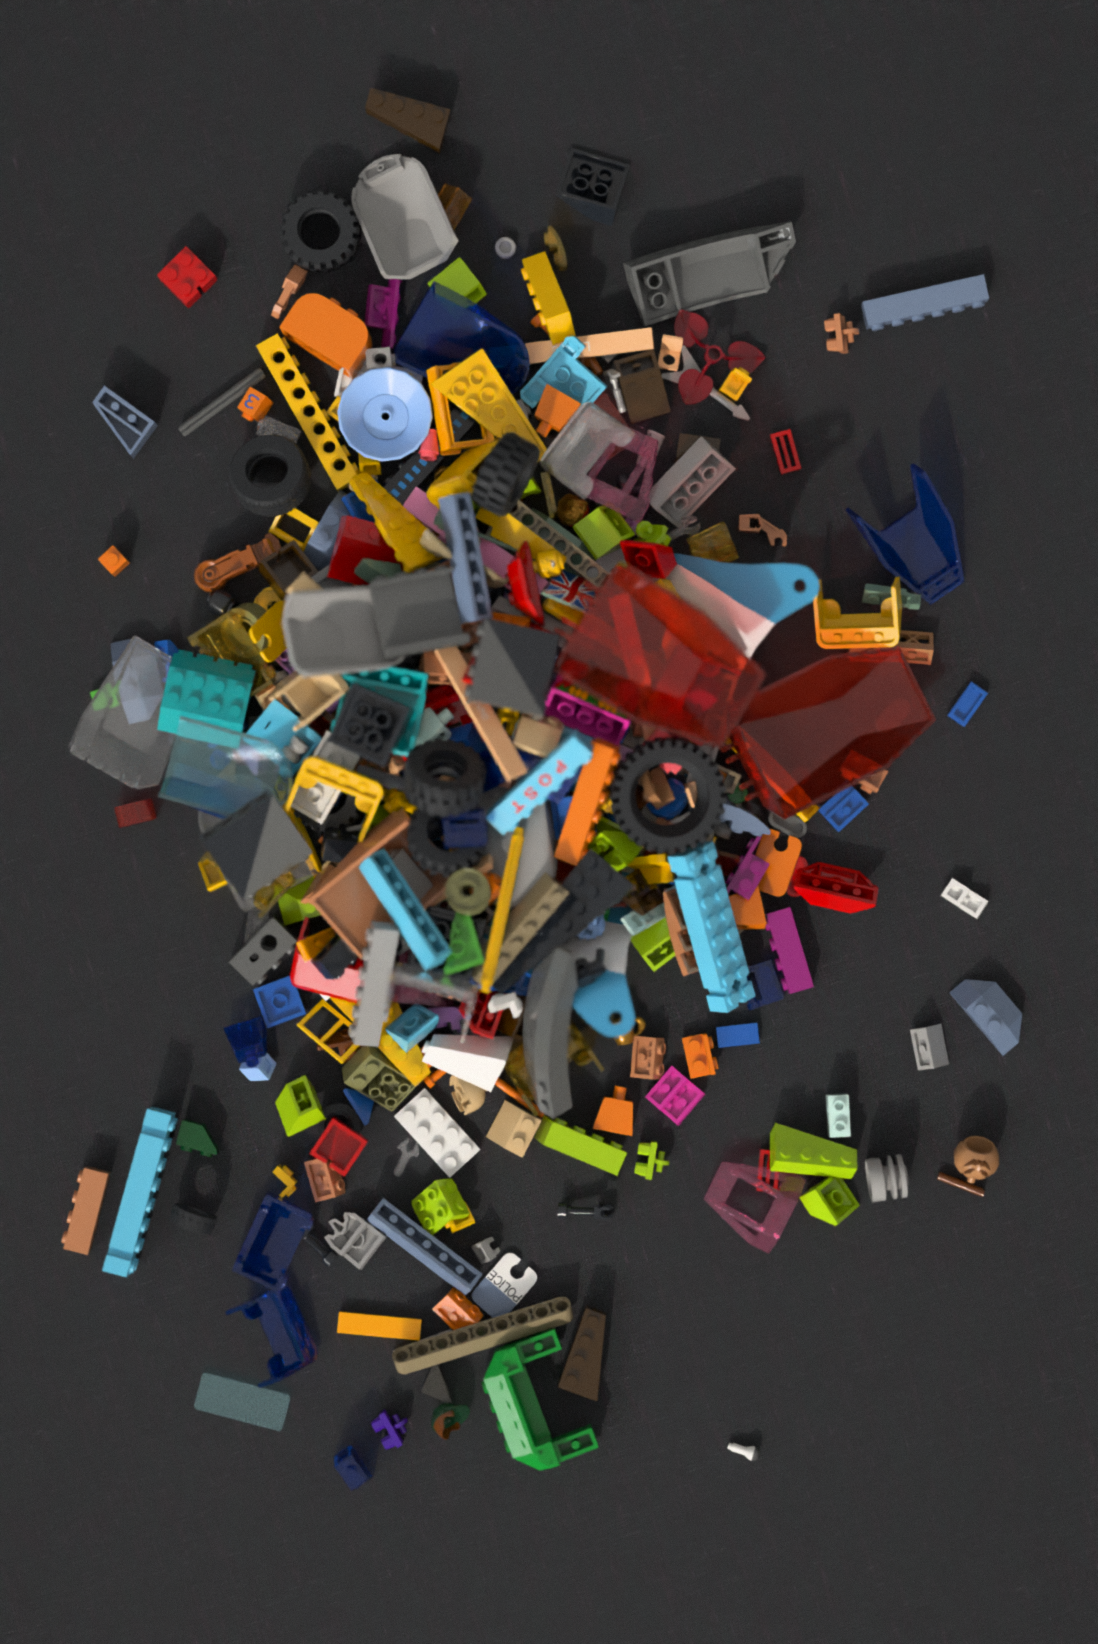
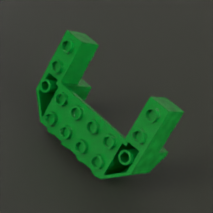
M555 1327L496 1348L484 1374V1381L481 1382L485 1394L489 1393L491 1398L489 1405L492 1413L497 1414L498 1421L496 1423L500 1433H504L506 1438L504 1445L507 1452H511L514 1459L538 1470L557 1467L562 1461L599 1448L591 1424L555 1438L551 1437L524 1363L562 1349Z

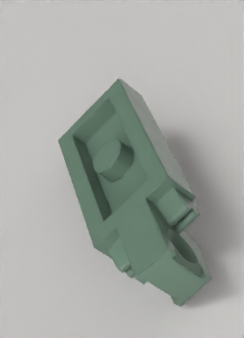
M865 584L862 602L881 605L884 599L892 597L891 587ZM901 588L902 608L919 609L921 595L906 592L907 589Z

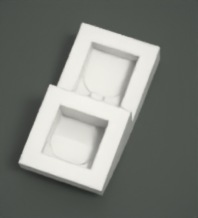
M953 878L941 895L976 919L979 918L988 904L986 899Z

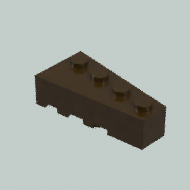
M587 1305L585 1306L558 1382L559 1388L595 1401L598 1399L605 1312Z

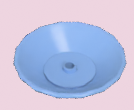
M390 367L369 369L354 378L342 393L337 411L340 431L349 446L362 456L378 461L401 459L417 450L428 436L433 418L431 400L421 382L406 371ZM383 414H388L390 416L389 419L383 420Z

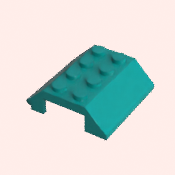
M179 649L178 654H173L170 663L157 730L239 747L251 688L255 678L256 670H252L253 665L238 662V666H234V661L221 658L214 662V657L197 654V657H193V652Z
M395 667L342 674V679L350 688L352 683H355L415 709L404 735L393 754L408 757L409 752L416 747L427 697L428 674ZM349 690L340 697L336 720ZM333 720L331 732L336 723V720Z

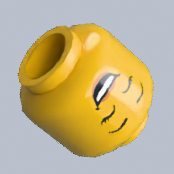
M555 549L538 552L536 560L532 561L534 572L539 573L543 579L559 576L561 570L564 569L562 555L557 553Z

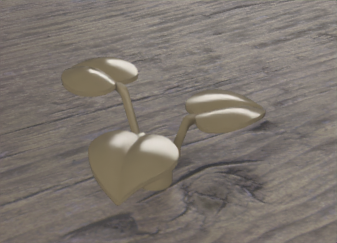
M427 528L420 540L422 547L435 557L442 556L444 559H451V551ZM478 537L479 546H480V544H481L482 541H481V539ZM434 562L432 564H429L428 570L440 565L441 563ZM483 565L487 587L499 588L508 582L509 579L499 576L493 570Z

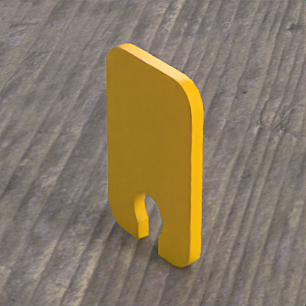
M282 600L277 601L249 630L254 644L261 640L262 635L267 637L268 647L259 652L266 662H273L287 649L282 625L285 601Z

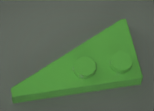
M456 912L451 929V941L448 946L452 952L448 955L446 967H444L446 975L485 963L471 915H462Z

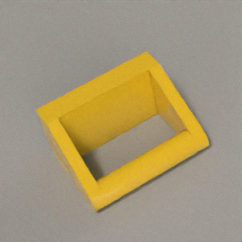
M296 508L291 512L284 513V515L276 516L269 533L286 543L295 540L302 551H304L319 522ZM285 514L311 529L304 543L277 528Z

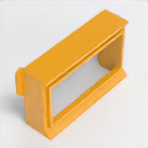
M461 362L452 363L451 365L434 366L426 370L440 454L442 456L460 454L461 449H470L495 441L494 435L481 424L483 439L455 442L447 397L430 383L442 376L443 372H448Z

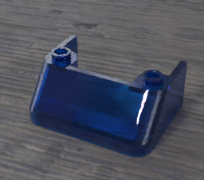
M283 1284L225 1311L226 1315L242 1310L243 1315L249 1320L259 1318L275 1355L267 1362V1369L271 1377L257 1384L258 1388L279 1382L316 1361L318 1357L317 1347L295 1297L287 1285Z

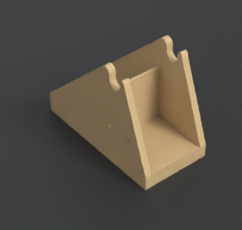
M296 670L277 684L269 700L272 702L285 693L300 712V716L292 728L296 732L347 692L350 687L339 674L303 678Z

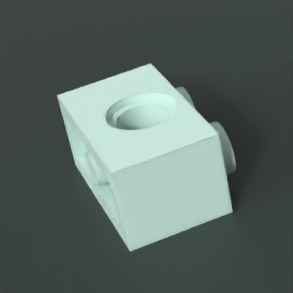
M847 1093L826 1094L828 1136L830 1138L851 1137L849 1095Z

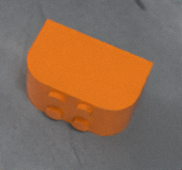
M316 293L300 297L279 327L283 335L339 371L343 367V374L353 380L366 361V350L373 347L371 336L365 324L358 318V314L349 308L346 311L340 307L341 303L334 298L329 300Z

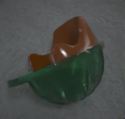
M448 1402L440 1404L433 1410L431 1419L432 1430L442 1439H449L450 1433L454 1430H459L460 1424L468 1418L470 1409L463 1404L454 1405Z

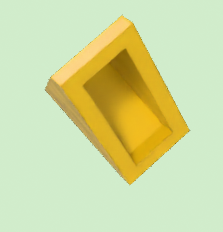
M212 856L198 862L209 892L230 883Z

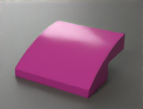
M671 1066L645 1098L679 1126L703 1098L705 1093Z

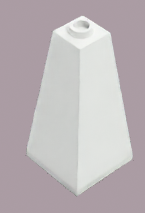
M434 1034L431 1041H426L422 1052L425 1054L422 1061L491 1092L507 1061L514 1038L494 1036L491 1039L485 1036Z

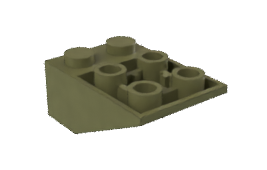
M362 1046L342 1068L345 1084L391 1112L415 1088L376 1046Z

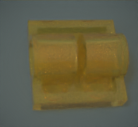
M724 521L686 539L690 553L694 557L722 563H729L739 558Z

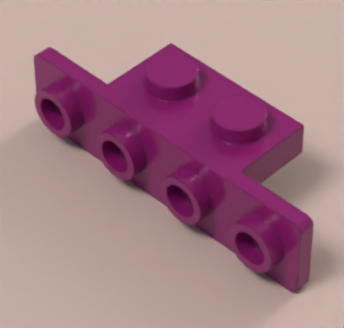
M388 279L387 287L373 284L368 285L365 326L383 329L381 348L390 347V349H393L396 343L395 326L398 323L397 306L400 302L399 286L402 279Z
M757 836L756 839L751 838L746 847L749 850L746 856L741 855L736 864L739 867L735 874L731 873L726 881V884H728V896L733 891L741 897L750 900L768 869L769 863L753 855L762 836Z

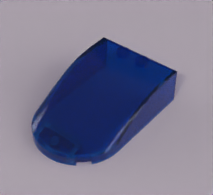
M435 281L432 283L394 348L395 362L426 378H428L427 369L434 366L462 362L479 349H483L512 395L525 382L530 366L527 347L523 339L514 330L468 298Z

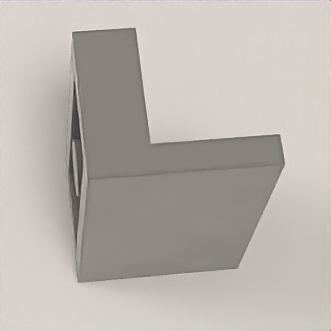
M941 1024L910 1030L918 1070L934 1069L949 1064Z

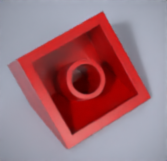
M620 541L629 572L642 571L643 577L666 579L677 565L672 547L650 542Z

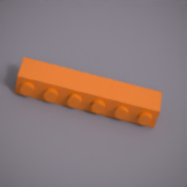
M601 738L591 741V744L594 746L593 757L587 764L583 765L554 855L555 858L575 866L587 854L589 843L595 837L596 831H594V827L602 816L600 809L608 797L607 787L614 779L615 773H613V769L621 758V753H619L621 746Z

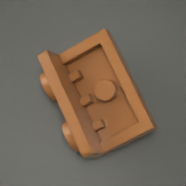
M660 766L650 772L647 770L639 779V785L644 788L642 794L647 802L651 801L657 809L675 800L665 773Z

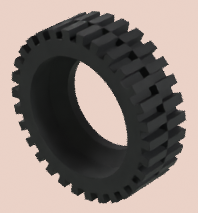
M660 737L655 738V741H644L642 746H635V750L631 753L628 752L625 755V760L623 762L620 760L618 763L619 768L617 771H614V780L610 784L612 790L609 793V797L612 802L611 809L615 815L616 822L630 839L649 851L654 850L660 854H663V852L675 854V851L683 853L687 852L686 848L694 849L698 847L696 845L698 842L704 843L707 840L705 837L715 832L713 828L715 825H720V815L725 813L723 805L727 803V797L724 796V792H727L726 785L723 784L724 777L720 773L718 765L701 748L679 738L667 737V739H662ZM662 763L682 766L692 775L697 786V801L692 812L682 821L671 825H660L651 822L642 815L636 803L635 794L639 779L648 769Z

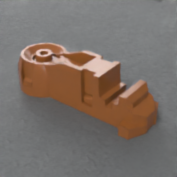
M271 533L265 535V539L257 544L247 545V549L243 551L238 549L217 560L208 559L199 563L194 571L196 584L200 589L209 593L219 588L223 589L228 580L259 567L260 561L275 551L278 554L279 549L282 548L279 540Z

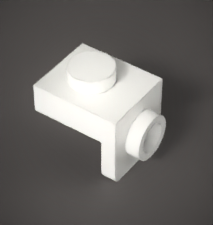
M515 992L506 995L504 993L494 995L488 1004L490 1013L510 1007L514 1018L519 1017L523 1009L520 998L516 997Z

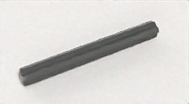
M260 368L253 371L178 427L179 431L183 436H187L247 392L249 387H253L266 377L264 372Z

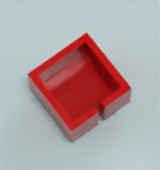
M187 246L157 274L159 280L188 309L202 296L197 290L199 286L205 293L218 280L215 274Z
M334 1117L310 1154L325 1164L329 1159L332 1160L329 1167L345 1177L369 1139Z

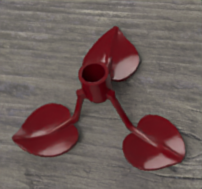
M683 309L678 312L674 324L675 336L683 338L682 345L685 347H691L696 342L697 345L705 348L704 359L707 362L701 373L696 369H688L681 374L678 388L683 403L687 405L696 404L709 396L713 388V380L711 377L704 375L710 364H716L721 358L729 360L728 367L730 371L733 368L738 369L741 367L749 373H752L764 361L765 356L763 353L747 342L737 341L732 343L728 347L729 356H726L719 346H709L700 342L699 340L704 339L708 333L706 320L696 313Z

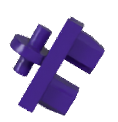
M384 1409L371 1422V1425L376 1433L386 1427L389 1434L381 1438L385 1449L394 1446L398 1448L403 1445L404 1441L397 1428L401 1434L406 1433L407 1430L404 1424L408 1420L406 1417L400 1420L396 1413L392 1415L395 1422L393 1424L387 1411Z

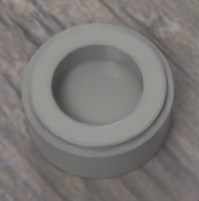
M509 237L500 238L495 245L497 255L503 259L511 258L516 251L515 242Z

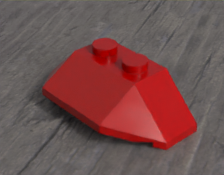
M524 541L507 565L508 573H505V579H509L507 585H511L512 593H509L511 606L515 605L518 612L526 617H530L538 625L546 626L536 573L533 568L531 547L528 541Z
M822 862L797 869L794 889L809 904L850 914L874 908L879 889L860 871Z
M466 988L459 1007L460 1013L472 1032L493 1039L503 1010L490 1013L488 1004L492 997L500 992L490 990L488 993L480 991L481 989Z

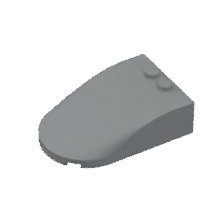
M522 778L516 779V784H517ZM485 784L482 798L477 804L480 808L479 813H484L486 817L488 809L510 789L493 784ZM553 790L548 794L549 797L543 804H537L533 808L534 811L526 819L523 817L518 821L519 825L517 827L524 829V840L509 909L514 910L545 872L553 878L556 876L557 858L554 857L556 839L550 798L553 797ZM486 819L485 823L488 824L489 829L488 841L482 857L488 853L491 854L494 859L493 869L487 873L494 872L503 879L514 830L512 832L508 830L503 835ZM498 898L493 903L495 906H497Z

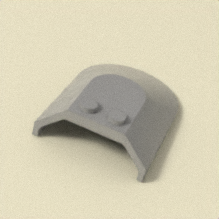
M401 154L384 156L369 164L358 176L359 180L356 187L352 190V206L382 276L385 279H412L447 261L458 243V238L425 167L417 159L402 157Z
M369 586L293 591L286 596L282 625L290 663L303 678L382 670L395 666L405 658V656L384 658Z

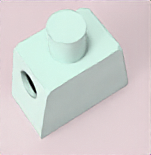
M426 708L423 712L416 745H423L428 740L442 739L447 741L451 736V732L446 727V724L454 718L453 714L447 708L438 715L431 708Z

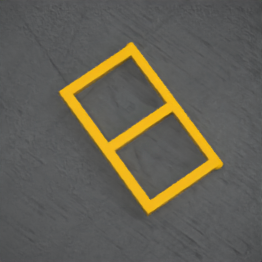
M323 999L297 1023V1026L341 1064L360 1046L353 1044L340 1057L325 1044L343 1023L348 1027L352 1023ZM324 1006L340 1020L319 1039L304 1025Z

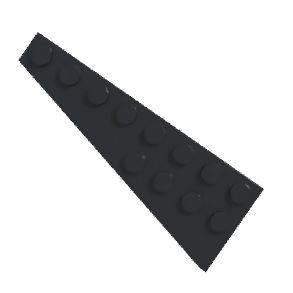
M590 849L562 883V886L569 894L492 986L498 992L504 993L518 982L521 976L530 969L536 968L538 963L546 958L556 947L568 943L586 929L589 923L598 916L604 915L607 909L615 903L618 904L622 900L621 898L630 891H634L637 887L594 850Z

